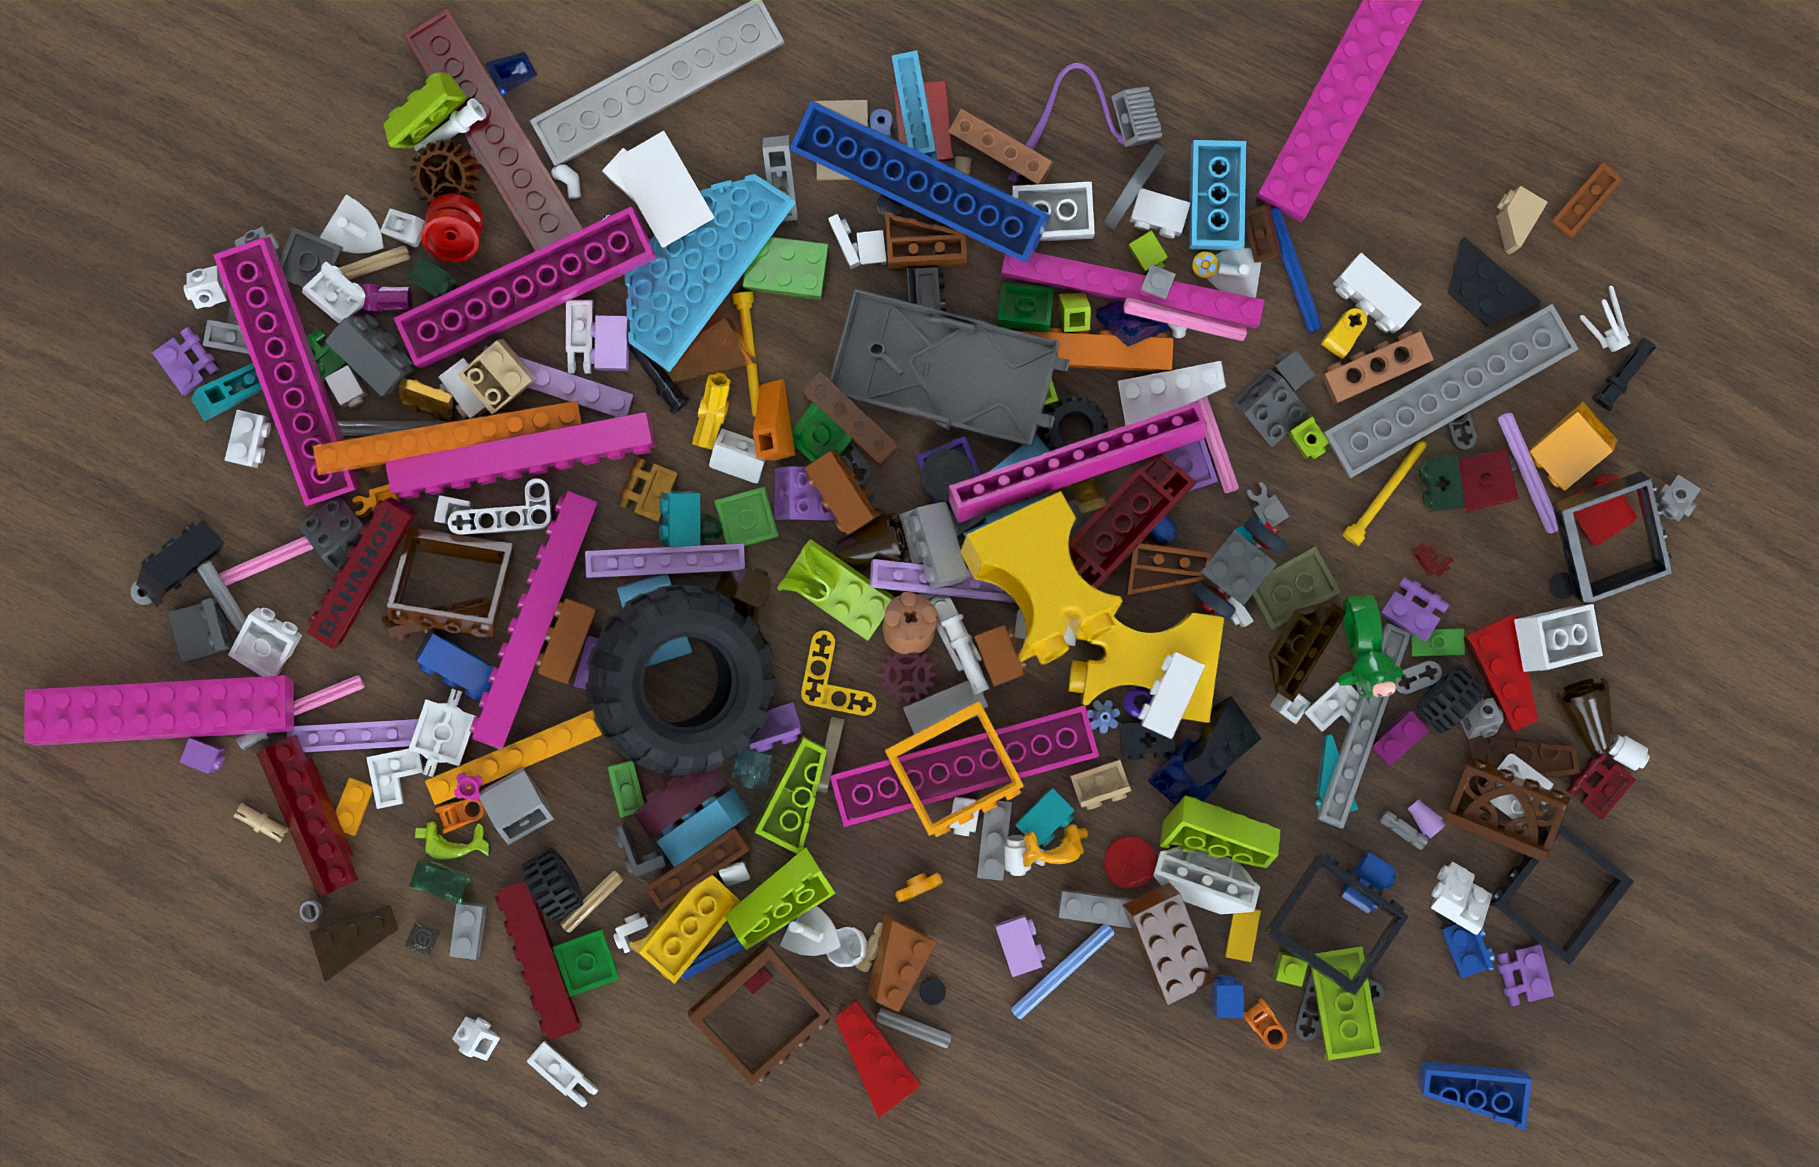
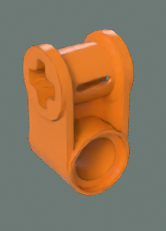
M465 799L435 808V812L439 813L444 827L442 829L443 834L482 819L487 814L480 799L476 801ZM471 802H476L480 806V812L477 816L469 811Z
M1259 998V1003L1247 1012L1244 1011V1019L1269 1048L1279 1049L1285 1045L1287 1033L1275 1018V1014L1262 998ZM1272 1029H1278L1281 1033L1279 1041L1271 1043L1267 1039L1268 1032Z

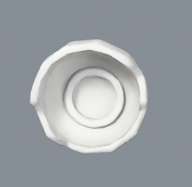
M855 927L836 929L841 947L827 953L829 961L840 967H851L862 962L867 954V940L863 932Z

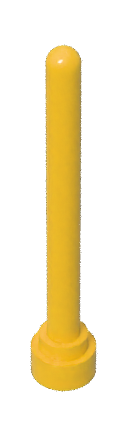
M741 292L732 294L733 305H736L737 310L740 311L752 415L755 417L760 388L750 315L754 296L753 292Z
M1424 440L1417 441L1359 521L1345 529L1342 536L1347 541L1357 547L1360 546L1365 539L1366 527L1426 448L1427 444Z

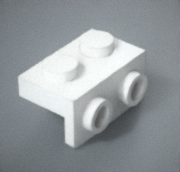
M328 262L322 264L321 271L302 289V293L337 323H340L344 318L354 316L363 307L366 296L358 284L351 283L344 277V274L338 267L331 266Z

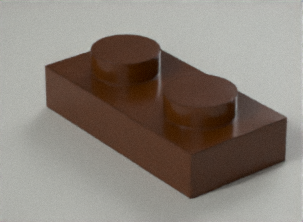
M1263 205L1246 211L1245 227L1254 263H1261L1282 256L1270 205Z

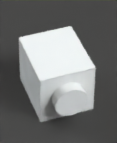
M349 365L325 377L337 401L343 407L349 406V408H354L363 403L362 398L368 395L355 370Z

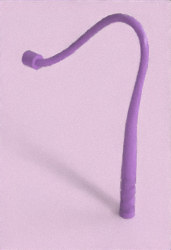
M1074 63L1066 66L1059 73L1041 119L1026 143L1027 147L1035 149L1051 113L1059 84L1064 75L1075 68L1083 69L1092 78L1099 94L1109 129L1118 138L1117 142L1125 145L1122 133H1118L1113 125L1102 87L1091 68L1081 63ZM1012 169L1007 180L1016 184L1020 173Z

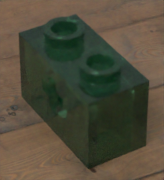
M422 256L407 278L436 298L456 289L454 284L456 279Z
M1458 456L1423 460L1422 466H1419V477L1421 482L1424 481L1426 492L1422 493L1424 507H1428L1429 513L1464 508ZM1439 477L1441 482L1446 483V486L1442 489L1435 486V482L1439 481Z
M422 859L417 862L409 887L459 904L465 899L472 876Z

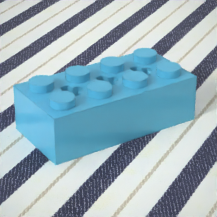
M1193 140L1190 146L1189 250L1241 251L1244 247L1246 141ZM1215 164L1219 165V169L1224 170L1220 175L1212 171ZM1215 190L1218 191L1219 195L1223 196L1219 201L1211 196ZM1214 216L1218 217V221L1223 222L1219 227H1215V224L1211 223Z

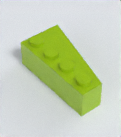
M801 735L753 827L755 833L796 854L800 853L804 848L817 787L827 752L823 746Z
M1185 795L1163 820L1160 847L1170 848L1171 844L1181 846L1184 852L1193 853V850L1196 849L1209 852L1208 857L1230 856L1233 862L1267 868L1278 856L1281 830L1269 824L1247 818L1244 815L1230 812L1220 806H1214L1195 797Z
M805 847L729 911L725 918L740 943L748 950L836 893Z

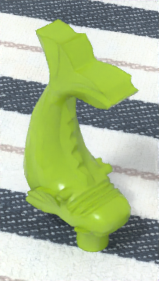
M434 821L428 822L427 828H416L415 838L426 839L425 851L434 859L458 858L474 850H480L489 856V843L483 839L484 828L480 822L477 824L474 838L469 844L452 843L443 839V836L437 833V825Z

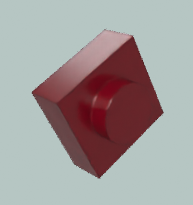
M762 966L743 985L754 995L773 976Z

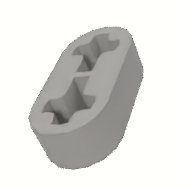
M1424 661L1403 669L1404 677L1410 678L1414 676L1415 681L1409 682L1408 689H1405L1404 686L1398 685L1401 677L1396 678L1395 691L1408 694L1435 684L1442 675L1439 664L1433 661ZM1427 665L1429 668L1435 669V673L1432 674L1433 679L1431 680L1429 677L1419 678L1418 675L1426 671L1425 666Z

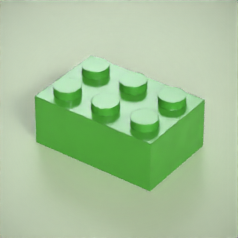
M770 237L745 270L744 290L822 300L829 252L828 244Z

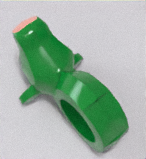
M1355 595L1346 598L1342 609L1347 612L1343 618V626L1349 649L1356 662L1351 671L1337 679L1340 686L1357 685L1358 694L1361 698L1392 695L1396 690V678L1402 677L1403 671L1401 667L1394 666L1393 659L1382 652V628L1376 600L1372 595Z

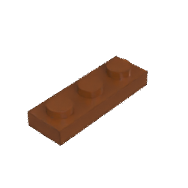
M1602 162L1550 223L1567 238L1571 239L1623 178Z

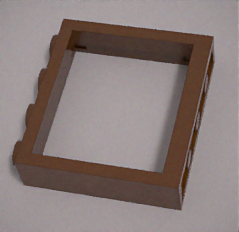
M410 527L387 604L389 620L397 624L419 625L426 629L439 628L451 633L463 632L473 634L476 637H494L514 559L513 544ZM416 551L501 564L488 619L401 605Z
M767 941L688 1010L689 1019L751 1086L757 1081L760 1083L765 1080L770 1074V1069L776 1064H783L789 1058V1053L796 1046L798 1048L802 1047L809 1040V1035L814 1030H821L829 1022L828 1018L831 1016L827 1006ZM770 960L817 1013L754 1069L750 1070L703 1018Z

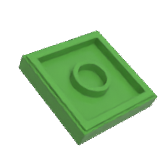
M765 486L714 501L726 544H744V547L779 537Z

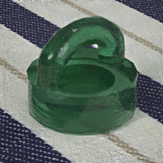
M709 514L700 515V540L716 539L723 534L722 524L715 517Z

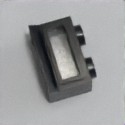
M938 267L907 268L909 303L946 312L945 299H940V289H945L944 273H938Z

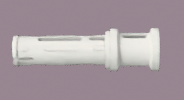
M471 98L467 102V106L459 112L454 111L451 113L449 121L415 144V150L418 151L420 148H426V144L429 142L436 143V140L439 139L446 142L459 132L466 133L473 123L486 118L484 108L477 100Z
M961 614L941 622V625L948 632L951 640L949 643L950 647L956 649L975 695L989 689V686L970 643L972 642V636L967 633L962 621L964 617Z

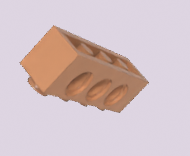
M960 109L948 131L1039 185L1044 182L1055 163L963 109Z
M1412 330L1397 336L1399 341L1391 345L1387 340L1374 346L1375 352L1366 355L1362 351L1351 356V362L1342 366L1341 362L1327 367L1328 373L1321 377L1333 404L1335 405L1433 361L1434 359L1422 332L1413 334ZM1400 348L1405 351L1406 359L1404 362L1395 359V349ZM1372 359H1377L1382 363L1381 372H1374L1371 369L1370 362ZM1348 370H1355L1358 373L1357 383H1351L1347 380L1346 373Z

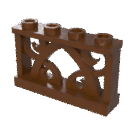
M818 373L803 389L804 397L809 402H814L852 438L851 441L880 468L898 450L896 442L822 373Z
M1475 758L1474 760L1470 759L1465 765L1445 822L1545 862L1552 850L1570 798L1566 797V794L1558 789L1551 788L1548 790L1541 787L1540 783L1533 779L1526 778L1523 780L1516 777L1515 773L1508 769L1500 768L1498 770L1491 767L1489 762ZM1476 775L1484 777L1488 781L1486 786H1482L1477 782L1478 790L1483 793L1480 796L1473 791L1470 785L1471 778ZM1466 791L1474 801L1466 810H1463L1459 806ZM1513 794L1520 802L1526 817L1514 818L1506 826H1502L1499 824L1497 810L1489 801L1500 796ZM1541 802L1549 803L1554 807L1555 815L1548 820L1538 819L1537 815H1544L1548 811L1540 808ZM1482 806L1490 811L1491 819L1488 820L1481 816L1483 812H1487L1481 808ZM1519 823L1528 824V826L1522 825L1524 833L1517 832L1515 825ZM1552 825L1546 842L1539 841V826Z
M736 825L685 861L655 879L645 888L661 910L749 851L752 844L741 827Z

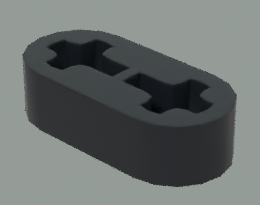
M850 441L846 447H853L854 450L850 453L854 460L849 462L845 455L842 457L853 472L854 469L851 465L855 463L860 470H866L864 480L860 481L856 478L859 486H862L869 482L871 471L856 444Z

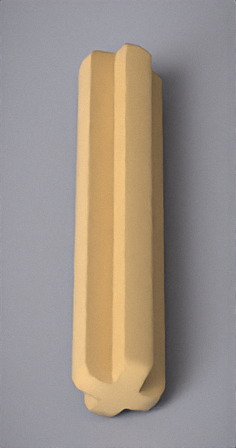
M403 245L342 266L339 269L345 278L351 280L409 260L410 252Z
M612 871L583 900V906L572 911L561 921L560 925L568 933L572 932L623 882V877L617 871Z

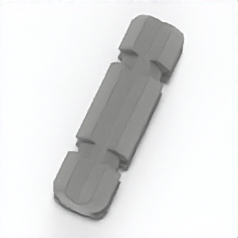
M1386 811L1380 819L1382 824L1388 828L1391 827L1392 831L1406 841H1411V844L1416 848L1422 850L1428 842L1426 836L1417 833L1416 829L1402 819H1397V816L1390 811Z

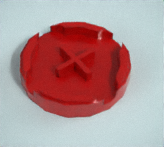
M1126 836L1118 838L1110 844L1105 852L1103 864L1106 874L1113 883L1123 888L1134 889L1142 887L1150 881L1157 861L1154 851L1147 842L1138 837Z

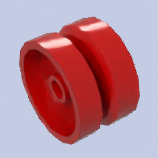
M457 194L440 195L432 200L427 208L421 232V241L425 249L434 257L448 262L465 261L472 257L479 247L480 235L484 224V215L481 208L473 200Z

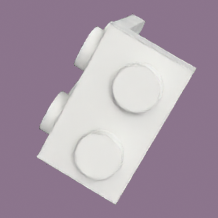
M1509 754L1497 768L1498 770L1500 768L1508 769L1514 772L1516 777L1523 780L1526 778L1533 779L1539 782L1541 787L1548 790L1553 787L1552 782L1514 754ZM1513 794L1500 796L1489 801L1511 819L1526 817L1520 802ZM1519 823V824H1516V825H1517L1519 828H1521L1522 825L1525 824V823Z

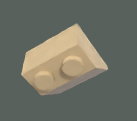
M1519 186L1514 191L1510 190L1507 195L1504 194L1497 205L1500 211L1496 218L1505 252L1509 255L1521 248L1548 203L1522 186Z

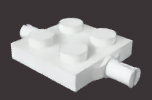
M451 689L447 703L425 700L408 749L420 753L428 759L422 773L424 775L428 774L429 768L432 766L429 776L434 777L438 762L460 765L471 733L469 729L475 715L463 712L457 707L462 694L461 691L457 692L456 698L453 700L456 690Z

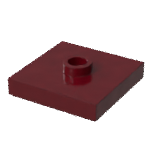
M1507 448L1455 461L1467 512L1519 500Z

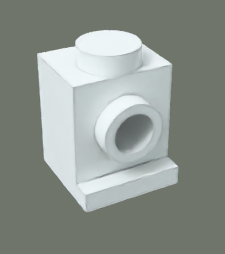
M955 796L951 814L977 801V799ZM979 810L972 813L974 816L972 820L962 825L957 821L949 825V828H954V834L969 836L970 832L976 831Z

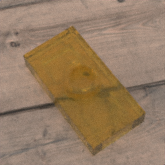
M1095 478L1070 485L1072 495L1081 513L1106 506L1105 498Z

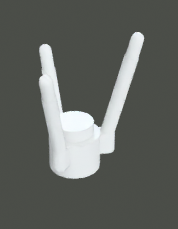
M1609 286L1610 298L1618 326L1605 299L1601 302L1612 327L1604 332L1605 338L1584 315H1581L1580 319L1600 341L1603 349L1609 347L1610 351L1614 352L1631 342L1628 338L1629 334L1624 325L1614 287Z

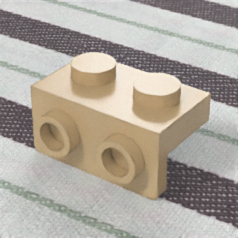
M1120 759L1070 775L1079 805L1081 807L1086 806L1087 810L1102 806L1101 801L1109 798L1112 799V802L1127 797L1126 793L1131 791Z

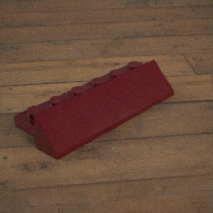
M1160 453L1152 456L1142 468L1139 467L1068 542L1071 562L1080 577L1097 590L1196 484V481L1178 465L1171 462L1164 454Z
M297 735L284 739L256 753L318 898L358 881L359 879L349 858L353 852L312 757L306 759Z

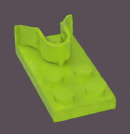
M811 539L802 548L798 558L777 587L779 591L789 590L798 592L867 641L884 619L888 604L896 598L882 588L870 587V579Z
M1362 946L1315 954L1350 979L1353 978L1365 960ZM1311 967L1326 1051L1324 1058L1329 1061L1381 1052L1368 978L1355 996L1349 994Z

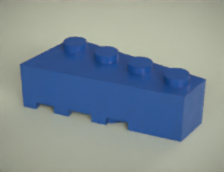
M436 630L428 632L415 654L417 662L420 663L418 666L420 669L431 675L434 671L443 676L441 679L443 682L454 688L457 684L466 689L464 693L477 701L480 697L482 698L484 691L490 692L493 683L488 681L493 668L496 667L495 665L491 664L490 666L486 664L487 661L478 655L463 651L464 648L451 639L444 640L437 636L439 632Z
M1421 1061L1418 1087L1424 1096L1468 1109L1470 1112L1491 1117L1496 1121L1508 1123L1526 1131L1532 1079L1525 1070Z

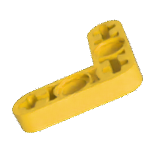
M828 631L817 632L811 641L801 691L803 701L812 706L862 716L871 714L876 708V700L872 694L827 684L835 648V638ZM822 635H827V640L831 641V645L826 646L824 654L829 653L828 660L821 656L813 657V651L819 653L820 645L816 643L817 638L821 639ZM821 660L825 663L826 671L823 675L817 676L812 673L811 665L814 661ZM809 676L816 680L824 679L823 685L820 683L817 685V691L821 692V696L816 697L814 701H810V696L806 695V690H811L813 682H808ZM841 691L846 695L847 700L843 706H835L832 703L831 697L834 692ZM850 693L856 694L854 698L856 700H862L863 696H867L868 701L872 703V707H868L866 711H861V706L853 704V710L848 709L847 707L851 701Z

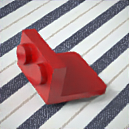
M1604 473L1592 481L1594 485L1587 490L1619 478L1616 474L1607 476ZM1582 488L1571 496L1584 492L1585 489ZM1623 495L1573 512L1575 521L1593 546H1599L1632 524L1637 518Z

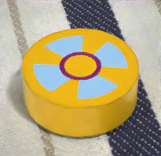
M1201 252L1192 261L1193 273L1201 279L1211 278L1219 267L1217 257L1210 252Z

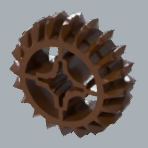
M442 139L436 140V143H427L426 148H420L418 150L420 156H414L412 159L417 165L411 166L409 169L416 173V176L411 177L410 181H416L418 185L414 187L413 191L422 192L420 200L428 198L427 206L435 198L445 195L442 194V191L447 189L448 186L452 188L457 187L459 189L456 193L457 195H463L471 200L470 194L477 193L478 190L473 185L479 184L481 180L474 177V175L480 173V169L473 168V164L477 162V159L470 160L468 158L471 153L470 150L462 152L463 144L458 143L454 146L453 140L444 142ZM437 154L448 156V159L443 164L432 162V159ZM458 166H459V168H460V170H461L462 176H461V175L459 174V172H458V169H457ZM429 175L431 176V178H432V180H433V184H432L431 181H430Z

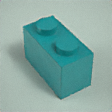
M694 491L662 492V499L659 500L660 514H663V525L659 527L660 540L669 547L701 546L700 493Z
M1051 787L1014 824L1024 835H1026V832H1033L1037 837L1038 845L1042 844L1045 847L1054 839L1055 835L1053 832L1059 826L1064 828L1073 820L1074 817L1071 814L1075 810Z

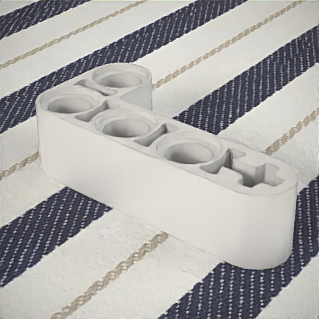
M531 479L525 486V506L456 511L449 516L448 527L457 535L545 529L552 520L550 488L542 479ZM535 484H542L544 486L545 492L540 498H534L531 495V488ZM537 510H544L546 512L547 519L542 524H536L533 521V514ZM511 512H517L520 515V522L516 526H509L507 523V516ZM485 514H491L494 518V523L490 528H483L481 526L480 520ZM472 515H475L474 523L477 529L473 530L474 525L468 524L463 525V530H460L459 527L454 525V522L459 521L460 516L466 521L473 520Z

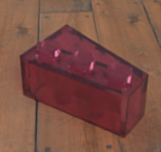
M716 769L706 773H690L682 779L677 775L666 783L668 786L666 790L661 792L659 789H656L645 798L648 802L633 813L651 839L722 790L727 784Z

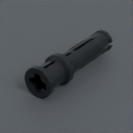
M1642 338L1618 371L1606 378V384L1599 393H1594L1592 396L1593 401L1601 408L1611 411L1613 403L1620 394H1625L1627 384L1649 355L1656 349V346L1650 340Z
M633 345L629 347V351L632 352L656 385L657 395L662 396L669 405L671 414L678 412L690 402L689 397H685L677 387L676 379L669 378L659 364Z

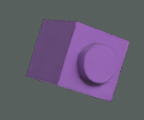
M191 737L186 744L180 763L207 774H212L216 770L219 771L225 760L223 755L225 749L200 738Z

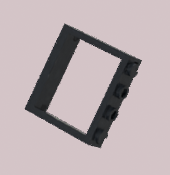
M1641 471L1552 503L1574 597L1584 605L1672 574L1670 565L1672 555L1666 547L1667 533L1660 521L1662 510L1654 494L1657 492V488L1653 485L1652 478H1649ZM1637 490L1653 561L1590 583L1573 512Z
M1552 825L1541 829L1539 841L1546 842ZM1560 825L1555 840L1560 835L1615 877L1564 946L1560 948L1506 906L1540 860L1523 854L1524 860L1519 866L1515 865L1507 874L1509 879L1503 887L1499 886L1495 889V893L1491 897L1493 900L1489 905L1563 962L1571 965L1634 881Z
M1327 854L1324 857L1316 855L1263 934L1343 990L1356 996L1409 916L1403 912L1405 908L1398 902L1391 900L1389 903L1382 898L1383 892L1371 884L1366 887L1359 882L1361 877L1350 869H1347L1345 872L1337 866L1339 862L1335 858ZM1320 867L1392 917V920L1352 979L1278 929Z

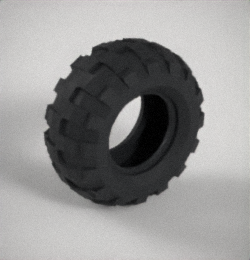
M671 585L658 587L657 590L644 594L641 593L625 602V606L615 615H611L600 629L602 631L596 645L591 647L587 665H589L588 682L585 683L587 701L591 704L595 716L594 721L601 734L609 740L615 750L628 760L646 769L667 775L687 776L690 773L696 772L706 773L722 767L723 763L734 756L738 757L751 745L750 740L759 729H763L770 715L768 707L771 696H775L776 677L773 675L772 669L774 656L769 641L765 640L760 631L758 622L748 611L737 605L733 599L719 592L697 586ZM693 637L707 647L715 660L718 672L715 694L708 706L693 718L678 722L661 720L651 710L644 694L643 682L646 666L654 653L664 644L677 638Z

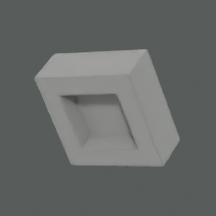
M1151 264L1141 290L1165 300L1176 274Z

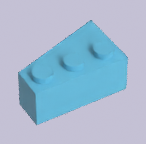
M734 788L718 799L715 795L702 803L704 809L698 813L693 809L682 817L684 823L678 827L673 823L661 831L664 836L657 843L674 867L751 814Z

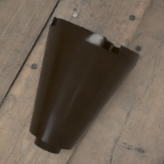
M890 513L839 540L837 547L834 548L835 556L849 566H871L873 559L908 563L910 556L905 557L904 551L908 550L902 522H896L894 519L898 515Z
M1593 678L1578 681L1564 687V694L1561 695L1560 692L1556 694L1559 705L1586 748L1595 754L1609 751L1610 746L1614 743L1610 690L1608 681L1604 678H1600L1601 682L1594 683Z

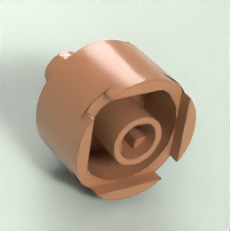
M909 591L894 598L886 607L883 621V634L887 645L901 654L920 653L926 650L931 645L937 624L936 608L923 596Z

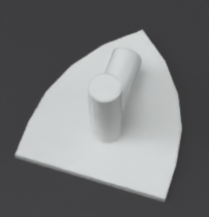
M345 195L319 238L343 247L344 252L371 253L384 249L382 233H380L374 217L359 202Z
M1242 248L1241 251L1225 250L1216 254L1215 256L1219 262L1218 270L1214 276L1207 280L1219 291L1256 298L1261 263H1254L1251 248Z
M815 906L798 917L795 922L789 924L780 946L800 955L817 956L840 948L841 943L832 920L822 909Z

